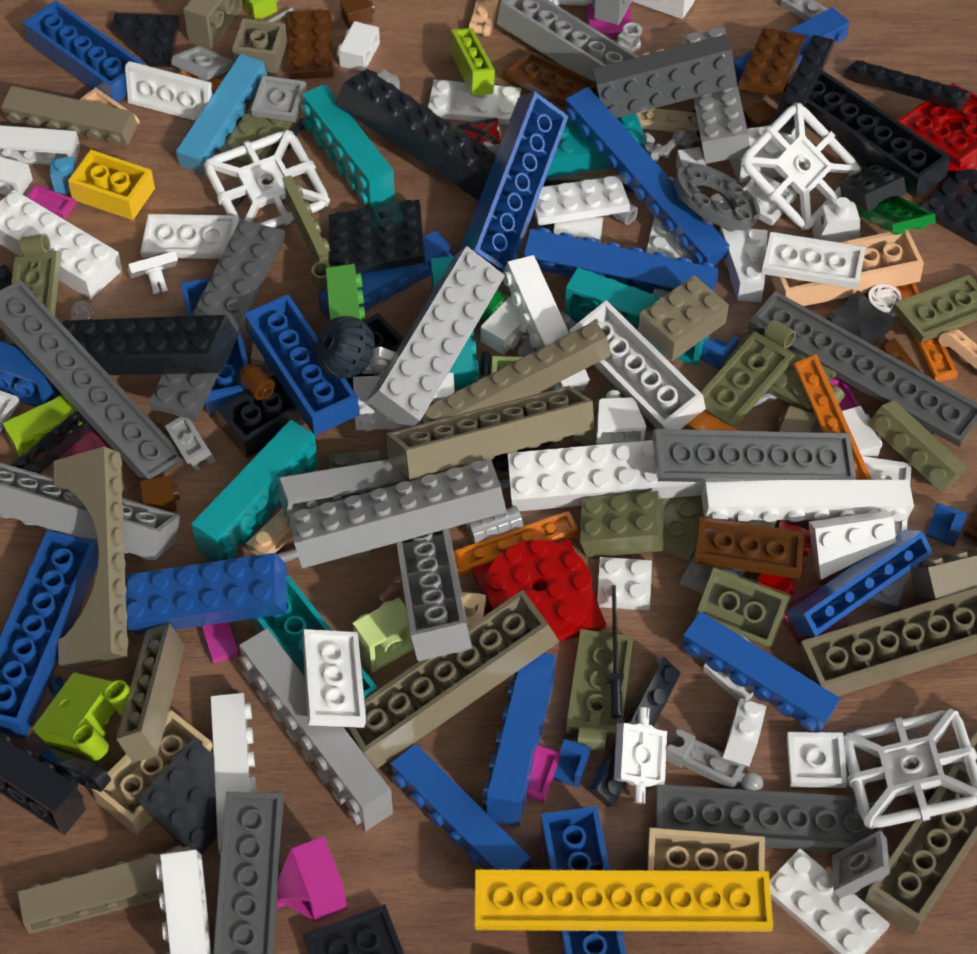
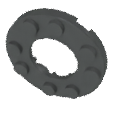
M692 163L686 168L681 166L674 176L673 185L678 194L677 198L702 216L703 221L713 225L715 223L730 232H734L735 230L752 228L760 217V207L752 194L747 189L743 191L735 179L717 169ZM697 186L711 187L713 190L724 194L733 203L735 210L731 211L730 208L723 210L716 203L712 206L710 199L699 193L700 189Z

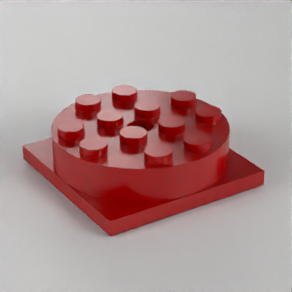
M952 83V84L949 85V86L959 87L960 89L966 90V89H964V88H962V87H960V86H958V85H956V84H954V83ZM970 92V99L958 110L925 101L898 119L906 127L950 156L948 170L977 169L976 94Z
M539 539L523 541L504 550L494 561L472 567V573L480 594L486 595L488 613L523 590L548 623L559 642L579 637L580 629L591 631L606 629V621L592 591V579L589 569L583 559L575 552L570 539L560 542Z

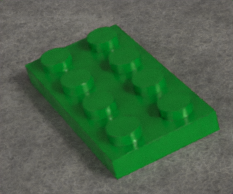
M900 196L888 197L870 211L864 210L857 202L850 201L855 203L859 217L868 220L881 229L891 232L893 235L904 234L905 230L924 229L927 225L936 223L935 213Z

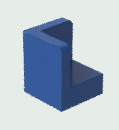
M734 335L728 344L719 339L714 341L707 339L703 344L701 360L721 370L723 363L737 347L739 338Z
M937 503L926 536L955 547L967 513Z
M564 739L554 780L580 788L590 759L591 747Z

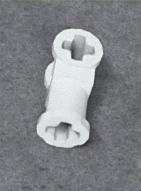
M627 23L624 25L623 31L618 35L617 43L631 52L638 51L641 47L639 37L642 34V27L637 23Z

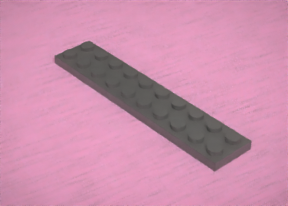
M240 220L192 316L226 315L239 334L245 321L244 313L250 311L285 238V231ZM219 373L163 374L149 401L150 409L197 421Z
M21 280L0 290V327L111 448L120 453L123 461L141 480L159 478L183 462L184 457L174 444Z
M777 291L771 295L749 320L748 327L763 336L767 325L772 320H776L794 330L796 337L788 349L806 358L817 354L821 365L836 372L835 377L883 404L895 400L923 427L958 447L962 445L977 425V403Z

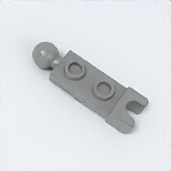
M681 729L676 730L674 745H668L666 748L667 762L680 768L684 766L729 789H734L737 782L742 784L743 790L761 791L763 788V780L759 774L754 772L743 773L746 765L724 759L723 752L695 740V736Z

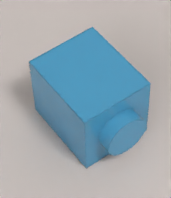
M74 157L51 159L50 177L54 192L60 194L71 193L68 180L76 170Z

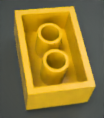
M94 150L89 151L68 180L71 196L75 201L131 220L136 217L155 189L150 169Z

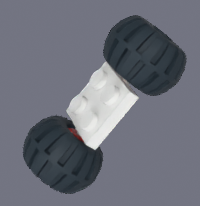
M340 316L328 321L320 331L315 348L316 359L321 368L333 377L345 379L358 376L361 373L382 376L396 353L383 347L375 348L374 336L370 328L363 321L353 316Z

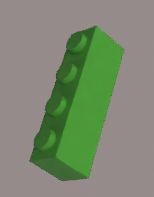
M355 264L326 268L330 320L340 316H353L361 321H366L364 306L360 307V304H364L363 290H359V288L363 287L361 273H356Z

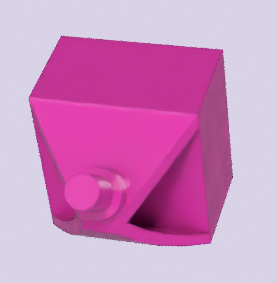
M325 837L291 848L278 880L277 909L281 906H289L314 922L347 910L344 886Z

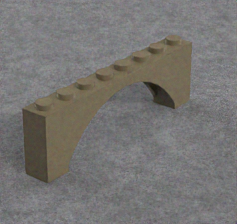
M100 447L54 461V486L72 492L85 505L95 525L99 547L97 575L89 600L73 627L63 638L58 639L59 665L73 669L128 657L126 563L124 559L125 537L123 533L124 511L122 508L123 486L121 482L122 460L119 452L107 447Z

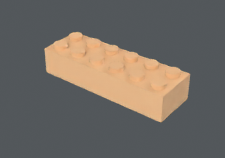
M905 230L906 232L901 235H893L891 232L839 242L866 247L858 289L769 276L777 292L802 306L850 297L858 290L863 294L869 293L872 287L879 284L897 287L920 282L924 262L909 231Z

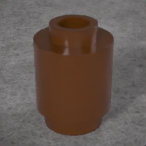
M249 364L240 371L239 379L241 384L255 399H267L273 394L275 383L259 366Z

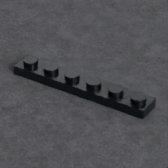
M813 34L770 122V126L794 103H801L803 107L806 106L832 52L835 39ZM794 116L778 132L792 135L795 129Z
M856 60L844 70L846 79L954 110L961 108L970 99V91L960 89L959 87L895 71L880 65L877 66L862 60Z
M664 656L656 658L624 723L638 724V708L646 707L650 708L649 725L655 726L681 674ZM616 738L589 789L606 806H615L626 782L614 780Z

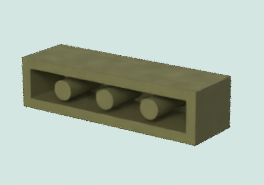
M895 400L882 405L867 423L940 492L954 486L968 469L964 463Z

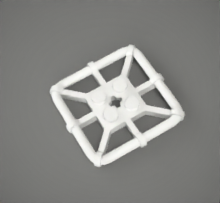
M794 103L771 126H767L763 130V134L750 146L743 155V158L740 159V166L768 195L767 198L771 202L774 201L801 230L808 231L813 227L821 207L825 204H835L836 200L842 197L840 186L833 191L822 178L828 172L847 173L850 176L861 173L862 170L856 160L834 138L835 135L832 131L828 132L801 103ZM794 116L796 139L789 145L778 131ZM804 120L822 138L816 147L805 136ZM769 140H772L783 152L777 159L754 157ZM828 144L847 165L830 163L820 151ZM798 162H804L806 164L804 166L806 171L802 170L799 167ZM753 166L774 168L785 180L774 189ZM789 184L800 195L801 216L780 195ZM816 187L826 197V201L811 216L809 192Z
M290 130L277 132L253 142L246 141L242 146L206 159L204 163L206 174L218 195L217 200L220 205H223L227 215L238 216L231 200L247 194L252 205L245 221L253 222L258 209L274 203L280 216L259 224L275 228L282 224L285 226L289 225L291 221L295 220L291 212L287 213L281 201L286 198L282 178L289 175L292 177L302 173L308 175L317 192L302 188V198L314 202L309 204L312 213L327 207L330 202L327 191L315 171L316 166L314 162L309 160L300 141L293 134V131ZM281 141L275 155L259 160L255 150ZM288 144H291L301 164L286 169L281 159ZM247 154L252 164L241 168L222 163ZM215 171L237 177L242 186L225 191ZM263 179L273 181L269 185L262 184Z
M949 709L948 711H937L906 719L898 717L895 718L894 722L859 729L851 733L847 732L843 737L845 759L849 771V786L853 788L859 814L866 827L874 829L875 827H886L918 819L926 821L930 820L931 816L967 809L977 805V754L975 749L971 747L964 722L959 716L958 711ZM937 723L928 736L908 741L905 730ZM953 726L960 749L938 754L936 744L948 728ZM898 732L901 742L880 746L866 739ZM855 748L880 758L882 767L860 771ZM956 762L965 763L971 786L945 775L942 766ZM910 763L918 766L915 769H907ZM886 779L888 788L870 809L864 785L869 782ZM943 786L965 797L927 805L923 790ZM916 793L919 804L918 808L882 815L896 796Z

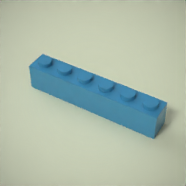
M242 54L239 55L176 150L180 166L204 174L206 159L215 156L222 149L226 138L234 131L240 117L244 116L247 106L255 99L262 76H267L264 62Z

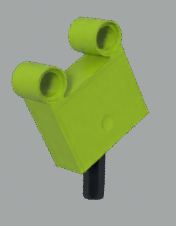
M75 672L72 673L66 683H64L61 677L56 679L54 677L50 678L48 688L54 699L32 729L49 746L85 755L90 761L99 760L107 753L109 748L108 742L104 739L106 733L103 727L108 723L115 710L119 715L123 716L130 687L123 680L109 681Z

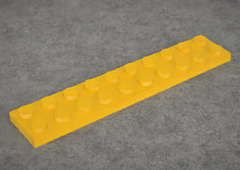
M475 870V930L772 932L773 918L769 871Z

